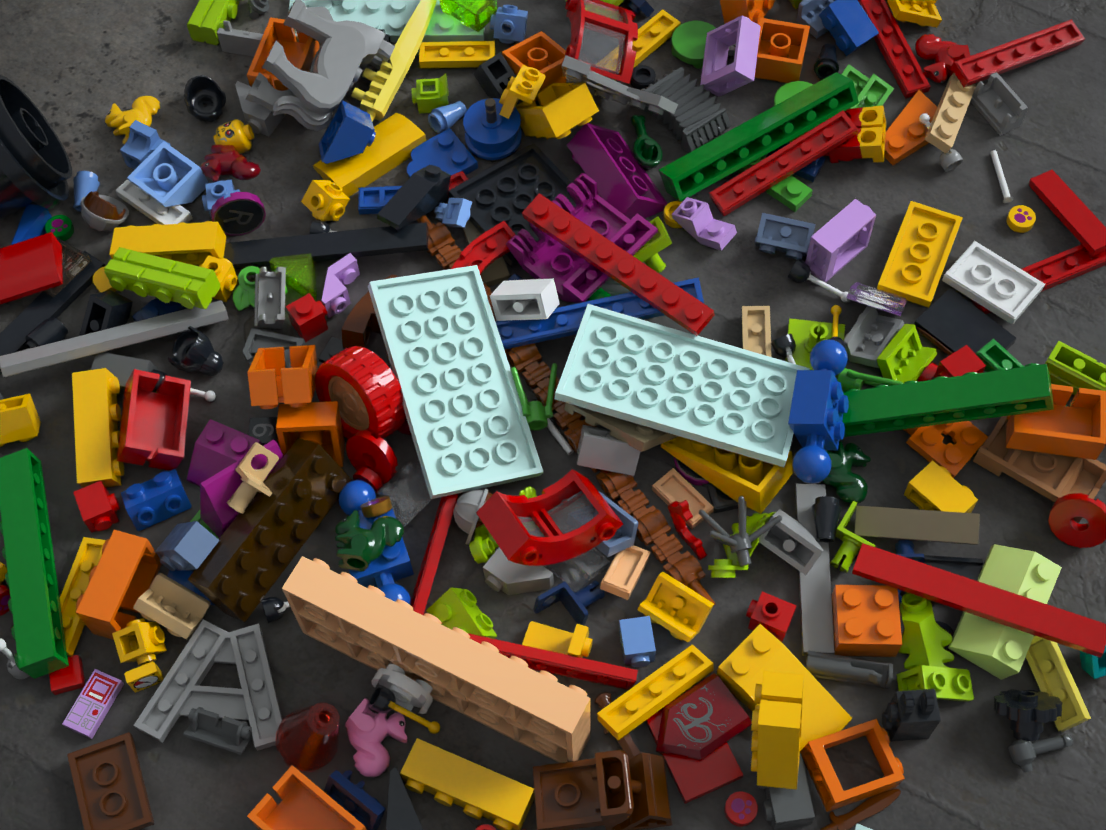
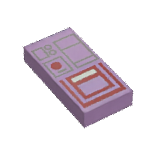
M95 669L62 725L92 739L124 683L113 676Z

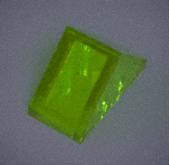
M311 253L273 257L269 261L272 272L276 271L277 267H286L287 286L301 296L310 293L314 300L317 301L316 270Z

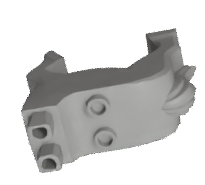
M295 0L286 15L287 18L283 25L296 29L298 34L302 32L319 42V50L311 63L310 70L307 72L296 68L288 61L283 46L275 41L262 68L275 75L288 90L278 91L274 89L267 78L259 72L245 100L266 107L273 112V115L289 114L307 129L318 131L330 124L333 112L347 91H350L353 84L358 81L362 70L368 64L380 70L382 61L387 62L395 46L384 40L386 33L374 27L348 20L336 22L327 8L306 7L305 3L301 0Z

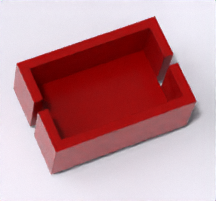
M134 369L125 384L117 461L142 466L145 461H149V467L169 471L176 469L184 458L191 381L165 376L156 393L152 391L159 381L160 374Z

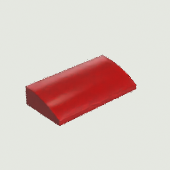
M52 232L0 248V304L63 285L62 245Z

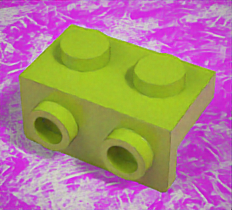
M904 324L878 356L877 362L883 378L903 383L906 381H917L924 369L935 358L937 351L935 348L922 347L915 325Z
M450 588L426 610L427 613L437 617L442 622L441 625L451 630L453 627H457L469 634L492 639L497 637L493 630L491 619L480 611L476 605V597L467 589Z

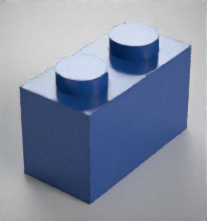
M836 0L819 14L823 26L832 34L836 40V45L844 52L846 57L879 34L858 0Z

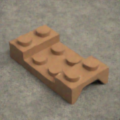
M1007 416L1000 418L973 462L997 476H1000L1002 472L1053 502H1056L1060 497L1074 493L1089 495L1088 498L1094 499L1106 480V465L1098 460L1006 448ZM1074 517L1073 520L1079 523L1083 517Z

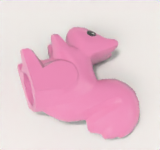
M364 698L348 718L345 727L347 728L351 745L357 750L353 755L355 768L365 777H377L385 772L390 763L389 752L381 742L388 735L402 743H407L408 737L405 734L406 723L404 715L399 712L392 714L388 719L386 718L387 713H373L368 707L369 700Z

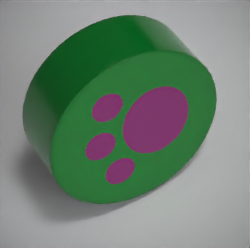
M56 215L46 222L45 231L46 233L52 232L59 242H63L73 235L74 226L69 217Z

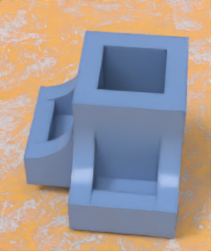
M137 120L129 127V138L120 149L126 165L134 170L164 141L159 137L157 130Z

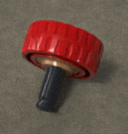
M352 346L335 354L319 366L315 375V387L319 402L338 401L344 437L349 439L359 430H367L372 432L371 436L376 439L378 437L384 439L402 426L406 418L402 403L403 397L400 383L392 371L391 364L387 365L377 354L367 348Z

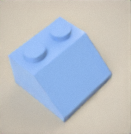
M164 141L127 177L131 183L164 207L192 203L206 189L205 184L209 183L198 165Z

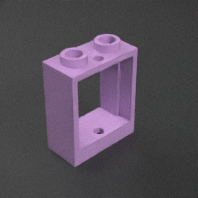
M742 15L707 33L700 85L704 84L705 90H710L712 94L719 97L754 81L760 25ZM736 44L734 62L727 65L729 47Z
M854 199L811 236L805 261L810 267L811 274L826 283L868 246L876 214L870 207Z

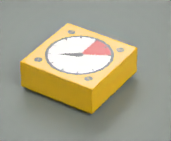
M153 661L124 673L127 684L135 693L161 683L164 679L162 671Z

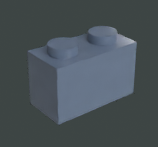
M197 521L180 523L173 528L155 553L161 557L159 560L161 564L171 571L198 569L220 540Z

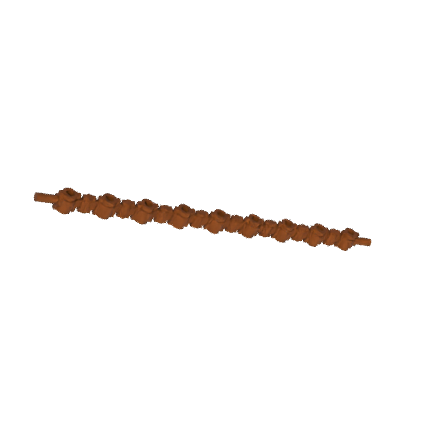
M426 215L420 217L416 221L418 223L427 222L428 250L426 251L432 256L438 253L435 257L439 265L444 270L447 268L451 269L462 251L457 245L452 246L455 244V240L452 238L446 225L441 222L437 224L431 223ZM484 282L483 285L489 300V304L494 319L496 321L495 313L490 299V295L492 294V292ZM533 343L505 349L506 357L511 367H515L518 373L525 370L526 372L522 373V376L531 388L537 386L533 393L537 400L542 403V406L545 407L551 370L544 361L538 363L542 360V356L536 345ZM556 376L552 411H556V413L553 415V418L562 430L568 428L564 435L571 448L577 453L582 425H592L586 423L585 420L581 421L584 418L583 415L577 412L571 415L564 410L566 402L554 399L560 381ZM590 468L594 473L597 471L601 472L596 475V479L599 481L604 493L613 501L620 498L621 500L617 502V505L628 514L633 515V518L638 521L636 532L638 539L644 542L646 546L654 543L651 551L660 563L668 562L663 566L666 574L714 603L715 606L716 603L699 582L706 575L700 563L688 551L683 554L680 553L683 550V546L674 534L666 535L671 531L666 518L654 505L648 509L645 507L649 505V501L640 489L633 491L637 487L634 477L632 475Z

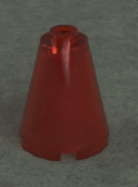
M317 703L297 709L289 713L281 721L276 732L275 745L277 751L284 758L283 761L291 767L293 765L299 771L312 772L327 765L334 758L339 746L340 716L337 709L328 703Z

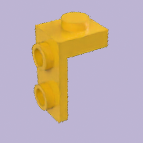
M531 621L522 645L583 658V656H589L593 639L589 638V627L576 624L574 633Z

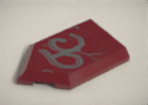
M713 673L663 707L656 752L678 754L702 760L750 727L752 722L720 677Z

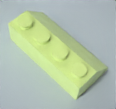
M994 544L990 548L977 581L1047 604L1062 567L1037 552ZM963 611L952 637V643L949 644L948 648L1002 680L1020 672L1034 635Z

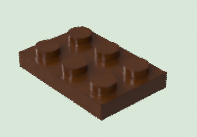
M130 732L67 754L84 830H141L154 825L133 736Z

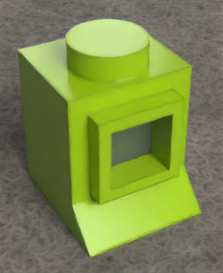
M446 74L440 78L416 80V88H412V102L418 104L419 114L431 113L435 108L449 105Z

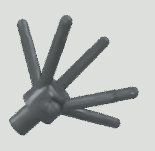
M743 496L738 498L739 533L730 536L704 510L699 511V515L715 530H711L709 535L714 537L716 542L730 546L731 553L737 554L740 567L752 564L748 549L752 548L751 542L782 520V517L778 515L749 536L746 532L747 503L744 501Z

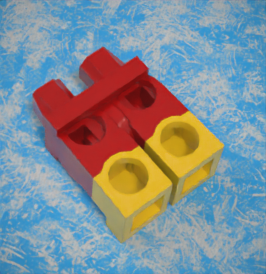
M884 106L852 108L844 111L858 128V134L823 156H829L831 163H839V160L851 161L860 158H872L873 163L884 162L886 134Z

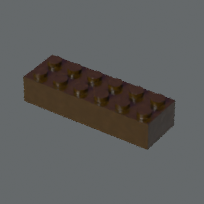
M298 438L263 482L270 489L272 495L269 497L263 492H257L244 510L245 512L237 515L219 538L220 541L187 580L222 612L242 622H246L339 499V493L348 482H351L352 479L320 444Z

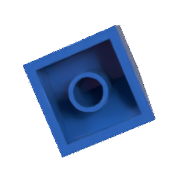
M343 100L340 102L318 144L322 162L328 164L363 153L366 146H371L376 132H374L375 129L369 113Z

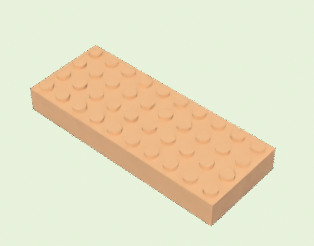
M303 556L301 557L283 585L282 590L304 634L377 671L380 668L386 669L389 663L399 666L405 671V676L414 681L420 679L428 683L433 688L430 695L434 700L558 763L579 760L590 739V698L587 697V693L583 689L575 685L567 687L557 682L558 679L547 671L540 670L538 673L528 668V664L524 660L516 656L508 658L500 654L494 645L482 641L480 644L470 639V635L460 628L453 627L451 630L441 625L442 622L437 617L429 613H425L423 616L413 611V607L403 600H390L385 597L384 592L371 585L366 588L358 584V581L352 575L346 572L338 574L330 570L329 565L320 559L314 558L309 560Z

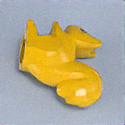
M141 96L134 100L132 109L127 111H121L114 103L105 118V124L108 127L116 128L113 131L115 136L125 134L123 144H125L130 134L129 127L135 120L150 127L152 115L157 114L160 109V102L152 96Z

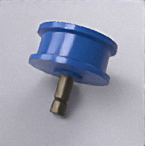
M497 98L483 99L474 103L468 108L463 118L466 145L474 155L482 159L498 160L508 157L517 150L521 143V119L518 110L515 107L509 119L499 115L503 105L499 103L500 99Z

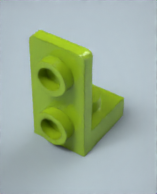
M920 665L896 674L899 691L935 689L936 697L940 700L965 702L974 700L970 672L967 669Z

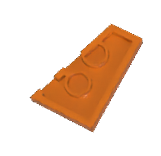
M920 90L917 91L886 131L884 157L892 165H895L929 143L924 140L928 129L925 124L919 121V117L921 114L926 113L929 115V122L931 123L937 106Z

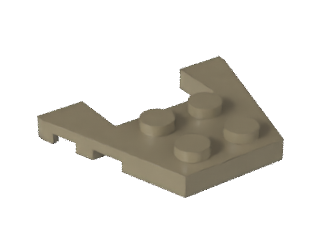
M565 403L564 410L571 415L577 412L585 416V422L592 426L599 424L611 430V436L628 443L629 446L641 452L679 437Z

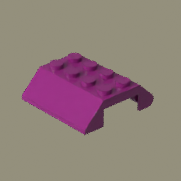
M581 173L566 188L576 204L575 207L563 194L557 195L555 200H552L553 203L632 256L658 232V228L638 213L630 220L597 195V182L585 173ZM530 222L531 228L540 239L538 242L534 240L527 230L521 229L517 235H514L506 243L521 267L535 279L554 278L558 297L563 301L573 303L585 302L610 278Z

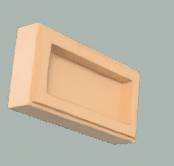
M674 468L652 485V491L667 505L674 501L681 503L686 500L688 502L693 518L688 520L686 524L691 529L704 520L699 515L700 510H704L708 515L714 511V507Z
M633 545L616 553L601 582L600 589L628 600L649 560L651 552Z

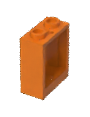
M877 719L809 741L800 751L826 812L894 789L905 779L902 763L894 756L889 746V736L886 730L880 727ZM866 735L885 777L843 791L825 749Z

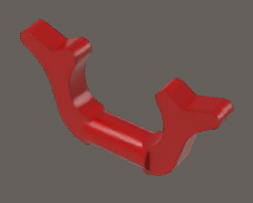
M686 500L681 503L674 501L668 505L674 527L681 538L691 547L698 559L701 560L707 556L702 546L703 543L699 538L692 535L686 525V522L693 518L689 510V504Z

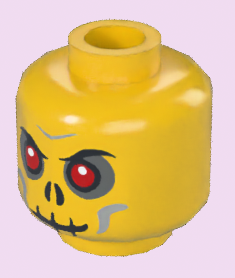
M238 119L218 126L216 134L213 136L216 145H233L239 154L249 151L252 147L251 140L255 138L250 125H244Z

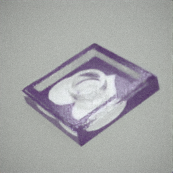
M858 282L851 286L846 297L847 299L898 316L902 315L907 302L906 298Z

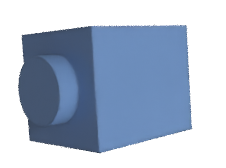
M650 616L619 620V635L624 665L632 664V667H644L649 665L650 662L655 661L656 649Z

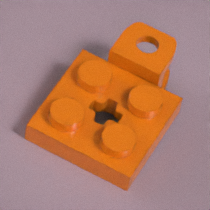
M970 421L903 429L911 435L906 442L911 448L928 462L933 460L939 466L945 467L953 478L988 438L986 434ZM941 434L951 436L954 445L952 443L944 444L942 442L944 437Z

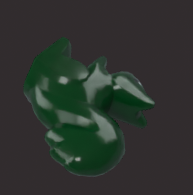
M839 441L838 450H833L832 452L825 450L831 458L832 465L829 475L823 482L830 487L836 488V494L842 498V501L850 504L855 501L858 504L865 500L868 494V485L860 475L852 473L851 468L852 466L866 467V463L870 462L871 458L865 455L856 444L848 443L843 448L842 442Z
M354 510L350 516L341 520L335 527L337 534L335 540L338 541L336 546L341 548L337 551L336 556L342 558L338 566L343 569L365 571L372 561L381 556L385 546L392 547L396 542H400L404 534V527L401 522L391 516H382L373 522L370 529L360 528L358 511Z

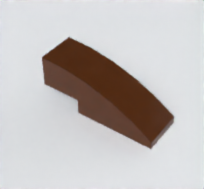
M390 275L386 279L396 278L397 275ZM369 291L352 309L341 329L343 348L352 346L366 348L371 333H381Z

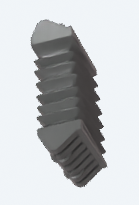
M682 67L677 70H671V74H665L663 79H657L655 84H649L645 89H641L642 91L663 96L678 104L675 114L663 112V115H658L657 120L663 118V125L669 123L668 130L673 129V135L677 134L676 141L681 140V148L688 153L703 146L731 127L726 109H720L721 103L715 104L716 96L709 98L710 90L704 92V84L697 86V79L690 81V74L684 76V69ZM645 106L643 111L648 112V107Z

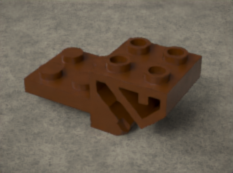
M614 750L595 753V758L533 766L537 830H573L605 825L606 830H642L672 826L663 756L641 752L629 759L625 751Z

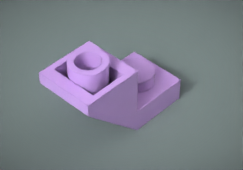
M686 197L671 214L672 218L700 244L721 251L737 233L735 225L713 219L708 203Z
M351 253L328 267L321 300L328 314L326 316L328 318L341 313L351 304L348 290L344 285L352 283L360 275L357 260Z

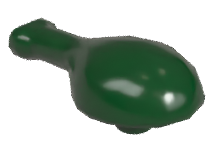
M633 115L630 121L635 127L637 135L632 148L633 156L643 168L648 170L656 168L662 161V149L654 139L647 135L644 125L646 122L645 116Z

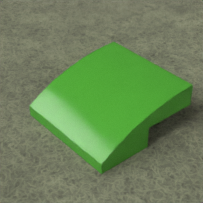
M849 64L841 74L853 80L859 101L858 104L849 109L883 106L894 89L874 73L868 78Z

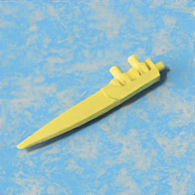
M437 0L420 1L396 42L389 58V63L382 61L380 70L377 72L367 67L365 68L362 77L372 81L369 90L364 92L356 87L354 88L351 97L361 101L360 109L370 114L372 122L374 119L381 121L392 103L422 43Z

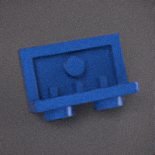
M176 469L161 472L154 478L141 484H133L127 490L121 492L126 511L137 531L146 529L192 507Z

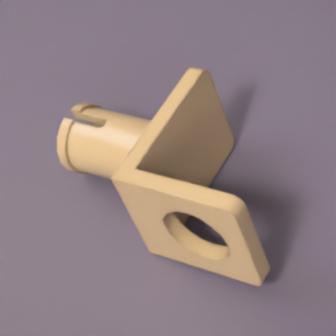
M257 442L252 445L235 469L242 477L241 480L243 482L230 500L227 501L230 507L243 514L257 492H263L269 497L272 495V492L263 481L279 460L275 453ZM258 454L265 455L267 457L266 465L262 469H253L251 466L252 458Z

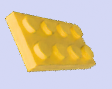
M911 201L876 290L929 308L963 217Z

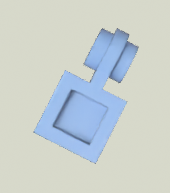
M449 198L448 204L439 203V206L435 207V219L442 221V224L450 227L465 228L466 222L470 218L472 201L464 198Z

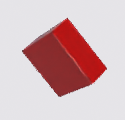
M79 655L68 657V667L49 673L51 692L54 695L85 686L82 658Z

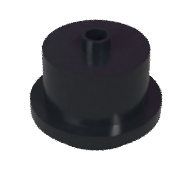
M0 75V221L33 201L47 209L54 208L65 201L69 196L67 180L72 177V166L61 141L41 111L15 83L7 77Z

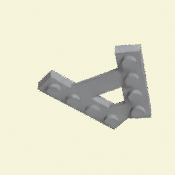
M565 55L562 63V74L566 78V83H586L588 87L596 90L595 95L600 98L609 100L610 96H612V100L626 105L629 101V105L644 110L645 106H647L648 111L658 115H663V112L675 114L678 106L675 102L657 94L623 85L591 71L590 64Z
M203 619L133 726L137 730L163 743L180 716H189L192 708L202 707L204 710L219 714V719H223L226 716L238 721H249L257 751L288 742L259 623L227 632ZM214 663L236 664L242 689L200 686Z

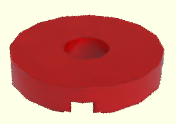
M359 430L348 439L346 444L347 456L356 470L360 467H367L373 470L382 479L383 484L387 483L397 473L395 467L398 466L393 449L381 437L376 439L371 436L372 432Z
M1083 493L1067 494L1060 497L1050 511L1048 521L1051 531L1059 540L1074 547L1091 548L1102 544L1106 540V505L1099 499L1095 501L1088 498L1089 495ZM1080 516L1085 518L1088 523L1079 524L1073 518Z

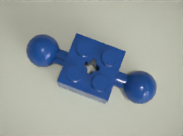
M830 339L820 341L811 350L810 364L814 370H797L788 421L790 428L802 446L793 458V471L801 481L809 484L819 483L829 475L832 464L831 458L825 450H838L839 440H843L845 434V427L842 422L843 414L848 412L849 407L848 396L844 395L841 383L835 377L847 365V351L841 343Z
M354 480L348 482L339 493V505L345 514L350 516L354 510L358 511L360 528L370 529L373 522L382 516L396 518L393 509L379 516L364 517L361 505L376 498L375 490L365 481ZM403 538L392 547L385 546L381 556L372 561L365 571L349 570L350 575L358 581V584L366 588L369 585L377 587L384 592L386 598L393 601L400 599L411 605V597L408 591L394 582L414 575Z

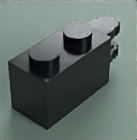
M935 689L896 691L892 700L888 703L887 709L882 713L883 728L886 732L889 731L890 742L929 739L941 721Z

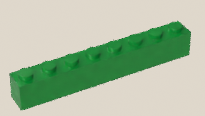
M836 72L659 169V173L666 192L681 202L686 197L694 195L817 127L839 112L846 111L855 106L859 101L853 80Z
M1031 363L1020 368H998L984 373L968 372L962 376L949 378L939 376L933 380L920 382L906 381L903 384L892 386L878 385L864 390L849 389L843 392L844 395L848 396L849 407L848 412L843 414L842 422L845 427L844 437L1054 410L1051 378L1047 364Z
M28 448L0 458V511L2 520L0 521V531L4 537L2 554L6 560L8 571L5 574V580L9 586L11 597L8 600V606L13 614L14 623L11 627V632L16 641L17 649L14 659L19 670L35 679L68 667L69 664L42 464L39 458Z

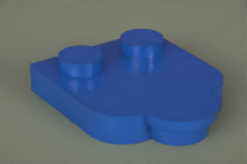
M449 128L412 150V161L407 166V174L410 178L413 173L428 165H433L450 175L460 171L467 175L478 169V162Z

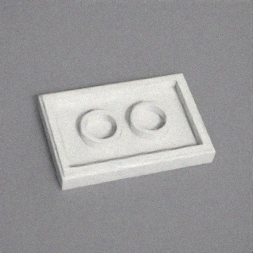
M976 241L968 247L944 274L942 279L943 282L1012 325L1043 290L1045 285Z

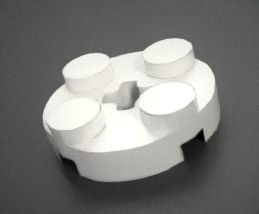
M389 663L386 669H378L372 679L374 687L379 683V685L390 689L395 695L396 704L409 711L415 706L421 708L420 714H425L433 702V698L430 695L433 688L425 681L420 679L414 681L405 676V671L395 664Z

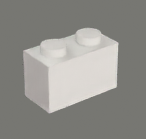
M554 278L503 281L490 295L496 321L548 319L560 304Z

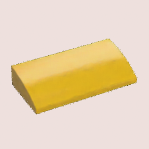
M395 113L374 126V132H376L374 141L371 146L365 147L363 153L328 164L320 160L313 165V168L324 180H330L343 189L342 192L349 198L358 192L359 188L366 187L411 158L412 150L426 141L425 133L408 118Z

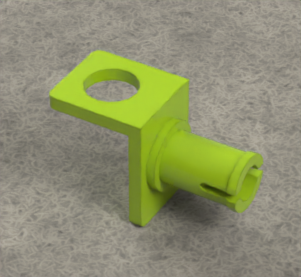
M855 501L850 505L836 530L835 537L842 540L843 543L830 562L837 569L842 559H845L839 570L844 573L849 571V567L860 551L862 543L875 547L871 542L845 529L856 510L857 502Z

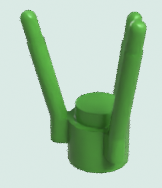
M552 364L545 407L542 406L540 401L528 402L517 369L512 367L511 372L522 406L523 416H526L530 430L544 429L548 425L547 418L553 417L552 403L557 364Z
M844 368L837 379L841 383L843 392L849 389L861 390L863 384L872 386L903 384L900 381L863 374Z

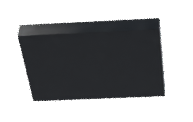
M952 288L947 290L914 322L915 327L917 326L931 335L952 353L968 345L976 354L993 338L1003 348L1008 350L1016 340L1014 335Z

